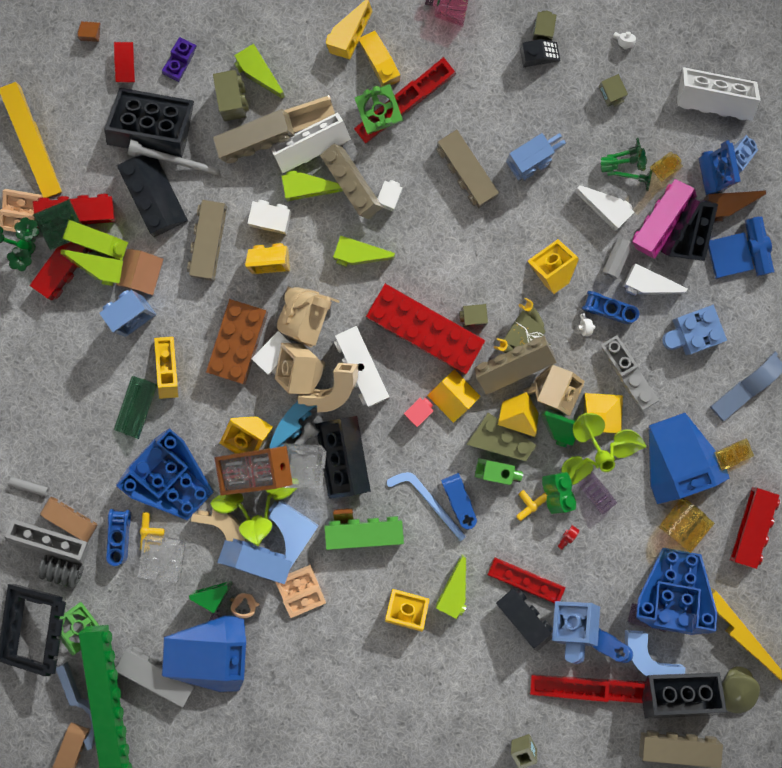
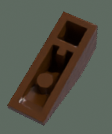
M766 190L708 194L704 197V200L718 204L714 223H720L724 221L723 219L766 195Z

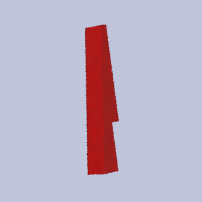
M444 57L415 81L412 80L394 95L402 116L456 75V72ZM384 106L379 107L374 113L376 115L383 114ZM393 108L387 110L385 119L392 116ZM374 115L368 117V119L373 123L380 121L379 118ZM363 121L354 128L365 144L386 129L367 134Z
M531 675L530 695L642 704L645 681Z

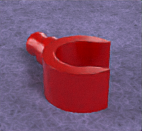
M571 525L569 530L566 529L558 548L563 550L568 543L571 544L580 530Z

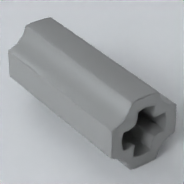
M617 238L602 273L604 275L618 279L633 243L624 238Z

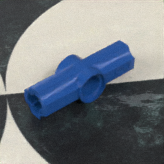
M758 216L746 219L745 225L749 239L747 242L750 247V254L753 257L756 275L762 276L774 273L770 254L772 252V243L766 235L763 217Z

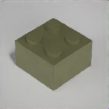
M236 70L214 73L213 79L217 102L223 120L230 121L246 118V112L249 111L245 94H243L246 93L242 77L238 76Z

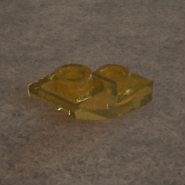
M671 151L651 165L650 169L662 182L683 165L681 164L680 157Z
M747 438L714 452L721 470L754 457Z

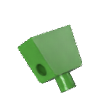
M478 458L474 477L511 485L512 481L521 482L523 472L515 470L513 465Z

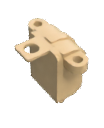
M287 286L284 298L286 303L277 321V329L280 333L288 336L289 339L308 347L316 346L327 310L330 309L332 303L330 300L338 303L339 300L319 294V292Z

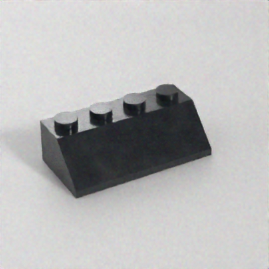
M142 155L116 165L149 233L154 238L188 221L158 159Z
M352 416L315 423L316 428L320 431L317 437L328 499L371 492L358 417Z
M720 672L648 675L642 695L645 719L714 716L727 712Z

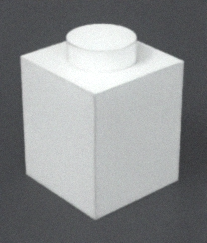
M393 180L389 182L384 181L377 198L382 207L394 212L403 188L400 187L398 182Z

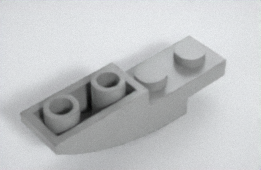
M618 335L601 344V348L609 363L641 411L659 402V399L639 371L638 365Z

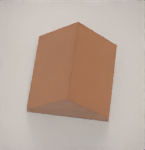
M126 249L120 283L116 285L153 295L163 258L139 250Z

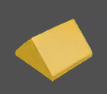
M455 369L427 395L453 423L481 397Z
M527 392L502 402L498 425L535 437L539 413Z
M392 589L385 622L423 632L429 598Z

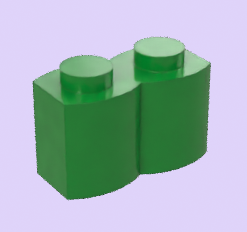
M562 472L543 476L542 486L547 495L546 502L549 512L557 514L576 510V499L571 491L572 482L569 474Z

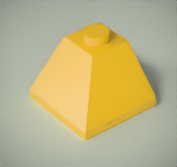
M557 239L527 262L545 287L555 294L570 283L579 258Z
M584 393L583 414L593 413L600 415L605 422L603 433H617L621 431L623 395Z
M259 417L231 418L219 444L234 453L260 450L273 426Z

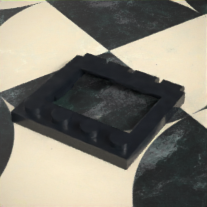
M8 584L0 633L1 663L45 677L56 673L58 659H55L54 656H58L60 639L57 636H61L63 619H60V616H64L66 602L62 601L63 597L17 584ZM25 599L33 603L51 606L43 663L17 655Z

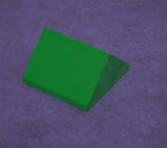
M228 581L195 590L189 595V599L215 613L221 606L233 583Z

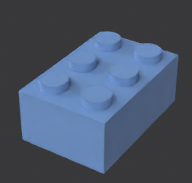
M126 290L121 293L117 301L107 303L102 307L103 311L99 313L113 333L124 337L157 315L144 296L133 290Z
M233 538L232 542L225 540L217 563L285 584L292 561L286 560V555Z

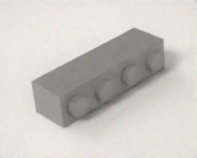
M12 519L5 535L6 540L10 544L79 565H83L89 550V545L86 541Z
M128 647L115 668L118 673L183 708L196 685L163 677L162 664L159 663L160 660L158 658L142 654L143 651L138 647Z

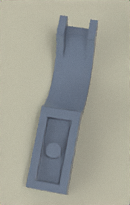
M776 351L756 371L739 381L710 406L722 421H725L748 400L764 390L782 373V362L777 357L778 353Z
M66 662L59 665L56 671L69 705L83 708L89 714L91 730L88 737L84 740L88 751L96 745L90 704L87 699L81 698L69 664Z

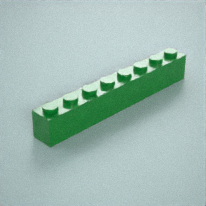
M109 625L86 626L78 634L99 768H132L128 756L129 745L126 743L127 730L123 723L124 710L120 704L121 691L117 684L118 671L115 669L114 664L115 652L112 650L111 645L112 633L109 631Z

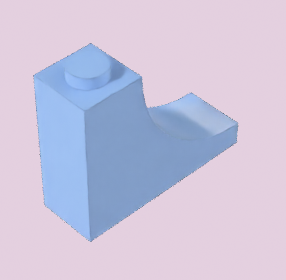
M280 500L278 503L274 502L270 507L269 512L271 514L269 518L277 524L283 534L286 547L285 559L292 561V567L319 525Z

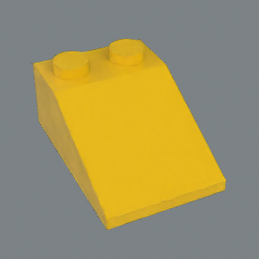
M282 243L272 244V247L265 248L264 245H255L253 249H248L245 266L252 274L290 271L288 247Z

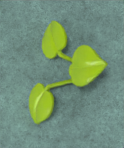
M593 413L582 414L574 422L573 434L580 442H586L591 438L598 451L595 455V461L589 458L583 460L580 456L571 457L563 463L561 473L567 472L571 478L572 485L591 474L593 465L597 469L600 468L603 472H610L615 467L614 456L625 458L633 455L637 451L646 448L644 440L638 433L632 430H621L614 435V442L610 443V453L601 450L594 437L602 434L605 429L603 418Z
M292 480L293 485L266 490V493L269 495L266 500L264 518L261 515H256L250 519L241 504L244 497L240 493L220 494L211 501L210 505L214 511L222 514L230 513L239 507L247 519L239 527L240 534L250 543L259 546L263 538L272 529V522L268 520L270 499L273 497L275 500H281L290 496L299 487V483Z

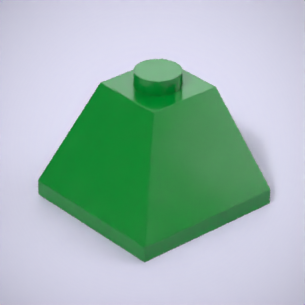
M541 411L540 416L551 438L556 441V445L567 448V445L573 446L576 440L573 434L575 421L548 411Z

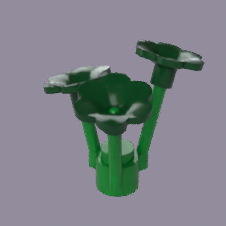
M638 137L636 138L635 147L628 148L629 150L620 153L608 154L607 157H601L602 172H607L608 176L615 175L645 182L646 191H649L653 168L650 169L647 175H634L614 171L618 170V164L623 163L637 164L638 170L645 171L647 164L646 152L644 148H641ZM628 154H630L631 156L628 159H617L618 157L625 156Z
M24 217L14 225L16 237L21 239L19 242L5 238L3 228L0 226V243L6 242L17 246L12 249V252L7 254V260L11 269L25 271L27 266L32 263L31 254L36 249L34 243L36 239L33 237L39 235L38 223L35 220H29Z

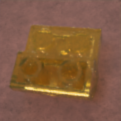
M681 498L659 525V528L686 551L691 553L715 523L691 502Z

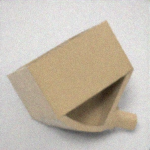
M281 343L275 380L289 394H311L321 379L325 362L319 360L303 344Z
M551 365L541 372L534 380V383L524 389L523 392H527L528 395L535 393L537 401L546 407L570 416L585 381L571 371Z

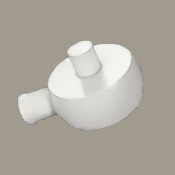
M615 32L613 34V38L618 40L619 46L623 47V49L634 47L636 37L631 32L622 34Z
M583 313L580 315L581 322L578 330H580L582 336H591L595 325Z

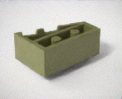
M486 413L465 444L523 461L528 459L537 446L515 430L499 426V419L490 413Z

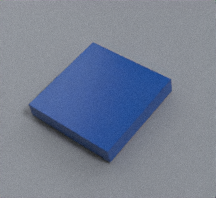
M745 232L710 240L708 250L715 278L754 269Z

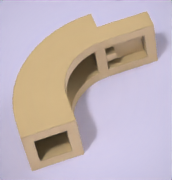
M338 363L333 371L334 386L325 390L314 389L311 394H299L298 404H305L306 406L317 405V412H328L339 408L347 401L356 386L358 364Z
M214 509L212 510V515H209L210 511L198 510V513L192 514L191 522L218 527L224 533L227 541L232 542L234 538L247 542L239 532L241 523L232 514L218 513Z

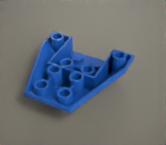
M686 413L648 425L650 487L657 504L687 497L715 487L730 479L723 459Z
M170 428L158 435L128 466L116 484L130 498L185 520H188L213 494L211 486L185 441Z
M662 548L638 598L636 618L656 629L689 635L715 633L717 610L702 555Z
M223 616L165 636L162 676L218 692L239 691L244 681L246 635L244 618Z

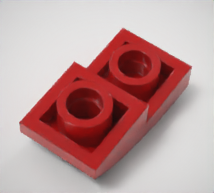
M114 42L115 81L135 82L133 42Z

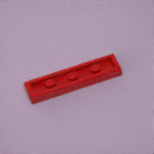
M494 557L487 573L490 577L554 604L555 601H561L566 588Z

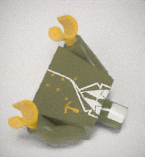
M524 298L527 302L526 305L519 304V307L523 310L505 338H497L500 341V346H494V349L507 353L515 347L529 343L532 339L542 337L545 334L543 320L539 312L534 308L531 300Z

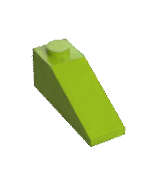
M254 44L234 55L237 61L234 64L239 73L244 72L246 77L281 99L285 97L283 90Z
M289 171L285 173L286 175L282 176L287 202L343 192L338 183L305 173Z
M71 220L68 221L63 236L65 240L119 260L123 259L128 242Z
M340 235L333 258L337 261L336 264L347 267L348 264L359 265L392 260L395 257V253Z
M61 250L63 256L96 280H102L101 284L113 286V283H120L122 260Z
M462 554L435 605L436 609L457 619L458 615L462 616L466 609V557Z

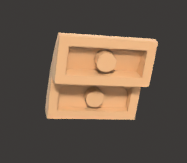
M4 189L2 209L0 210V226L3 230L16 232L14 225L24 217L34 220L33 201H38V198H42L43 195Z
M311 565L289 573L285 584L275 582L290 618L326 604Z

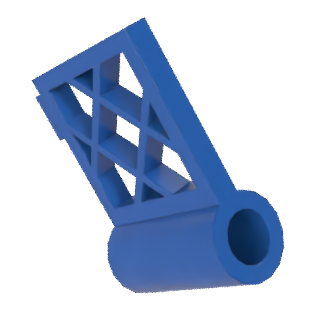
M730 140L721 143V148L714 152H703L702 156L698 158L706 196L708 194L725 192V189L741 182L734 145L730 143Z

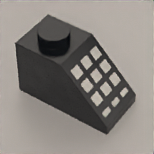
M539 39L522 42L520 53L523 68L561 61L557 42Z

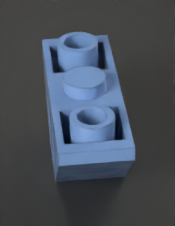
M747 135L734 145L739 173L744 170L758 151L755 141Z

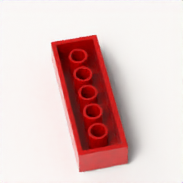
M386 283L366 315V319L464 375L468 373L486 341Z

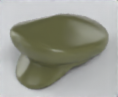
M740 666L733 667L728 671L725 680L722 682L727 711L744 713L754 707L760 694V686L748 669Z

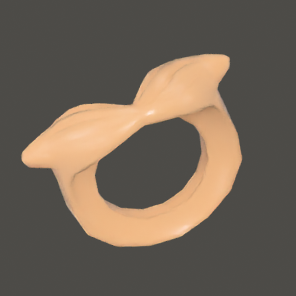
M241 593L235 598L230 599L232 602L231 612L238 618L253 616L256 607L260 605L251 594ZM246 598L250 612L248 614L237 613L235 609Z

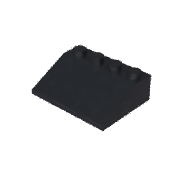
M119 88L104 128L106 143L110 146L129 149L130 141L134 140L138 141V144H141L142 147L182 158L187 143L194 101Z

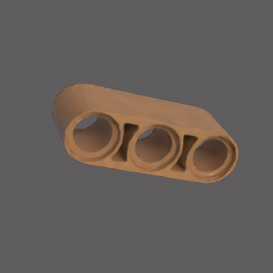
M50 497L40 515L78 539L88 542L98 524L94 521L93 523L90 522L91 519L79 512L75 513L74 509L63 502L59 503L57 502L58 499Z
M73 722L70 723L53 768H76L81 756L79 753L82 752L85 745L86 734L90 732L89 728Z

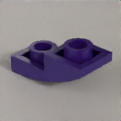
M179 37L170 51L171 56L162 69V74L180 82L197 46Z

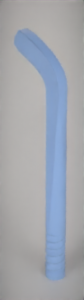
M401 473L387 480L388 487L404 481H410L459 541L466 537L413 473Z

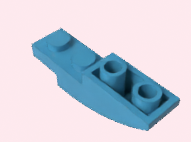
M297 401L287 411L277 426L269 448L286 446L285 441L290 437L294 439L301 434L300 429L303 426L299 420L302 419L304 421L312 415L310 411L317 407V405L306 406L305 404H298Z

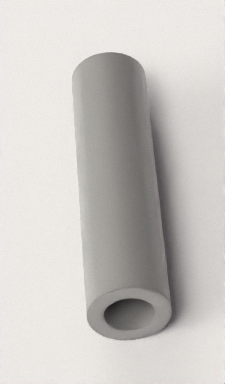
M11 477L8 486L44 497L47 496L49 490L48 487Z

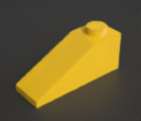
M368 0L363 1L335 25L331 33L327 35L326 46L330 54L351 59L372 14V8Z
M376 31L360 37L359 42L381 86L393 85L399 82L400 73Z
M174 337L154 338L159 399L177 398L178 384Z

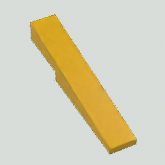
M13 82L0 87V95L43 197L49 198L62 193L21 86L17 82Z
M711 588L717 614L730 625L725 631L782 681V670L719 593Z

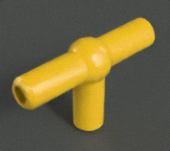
M522 490L518 495L527 507L516 515L517 519L522 521L532 512H536L538 507L546 502V493L532 501L528 494Z
M149 512L142 513L140 528L141 551L148 550L149 535L164 536L165 530L161 528H149Z

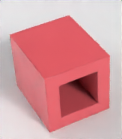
M419 398L404 415L418 427L433 412L431 409L433 405L427 398L423 400Z

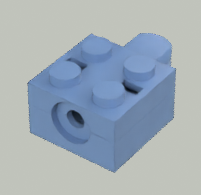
M541 133L509 153L506 163L518 181L522 178L527 180L534 175L533 172L536 169L543 170L550 165L549 162L552 161L555 151L566 144L565 140H562L551 147V145L562 138L560 133L548 141L544 134Z
M714 304L673 319L676 329L665 333L662 338L664 347L670 350L683 347L685 355L693 354L727 341Z
M555 601L552 641L566 644L565 660L568 662L581 664L585 657V645L598 646L600 606L593 603Z

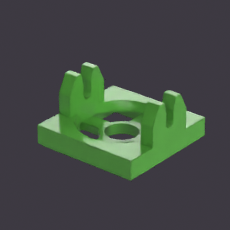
M390 84L383 87L374 86L372 90L367 89L362 95L354 97L367 134L403 121ZM377 95L386 96L391 102L386 104L379 102ZM372 97L374 103L372 109L365 111V105ZM378 104L383 105L385 109L381 115L374 113V107ZM393 108L392 116L385 119L387 110ZM374 115L378 117L380 121L373 123L368 119V117Z
M82 602L64 613V616H60V619H63V624L66 619L71 624L70 630L66 633L63 632L62 627V634L58 637L72 656L81 651L80 643L69 640L73 635L79 636L73 629L74 623L81 624L83 629L88 624L90 626L99 625ZM73 615H79L85 619L83 621L76 620Z

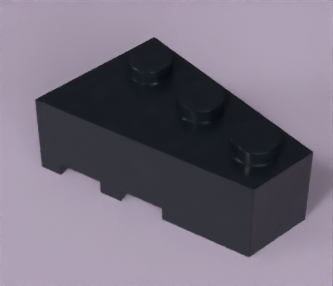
M690 198L664 244L661 253L670 257L705 261L718 204L709 200Z
M513 588L496 604L532 648L538 651L552 639L550 631L553 628L546 620L542 622L538 618L540 613L533 605L528 606L525 602L527 597L522 591H516Z

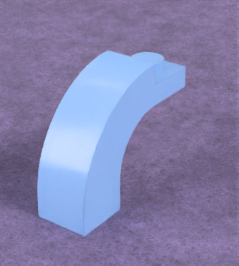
M625 630V645L629 646L633 651L631 662L644 675L685 674V667L681 664L659 663L651 659L647 648L648 634L645 631Z

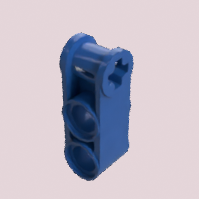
M587 291L588 297L585 306H582L583 311L624 324H632L639 318L637 307L603 296L597 292ZM608 304L614 305L615 313H609L606 306ZM626 310L633 312L634 318L632 320L625 317Z
M459 473L442 479V485L460 525L465 529H472L477 523V518ZM465 515H468V517H473V520L470 521V525H468L467 523H463V520H465Z
M109 510L106 559L112 566L122 565L127 561L131 510ZM117 532L122 534V541L120 543L114 538ZM116 551L121 554L119 562H116L113 558Z
M599 628L598 646H593V648L615 661L622 663L630 662L633 659L632 649L616 637ZM621 650L625 653L624 657L620 654Z

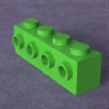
M398 516L387 517V520L379 521V518H367V522H360V519H350L348 523L340 524V520L329 521V525H325L326 550L404 544L402 519H398Z

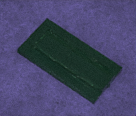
M136 376L131 377L114 430L137 439L140 438L157 387L156 383Z

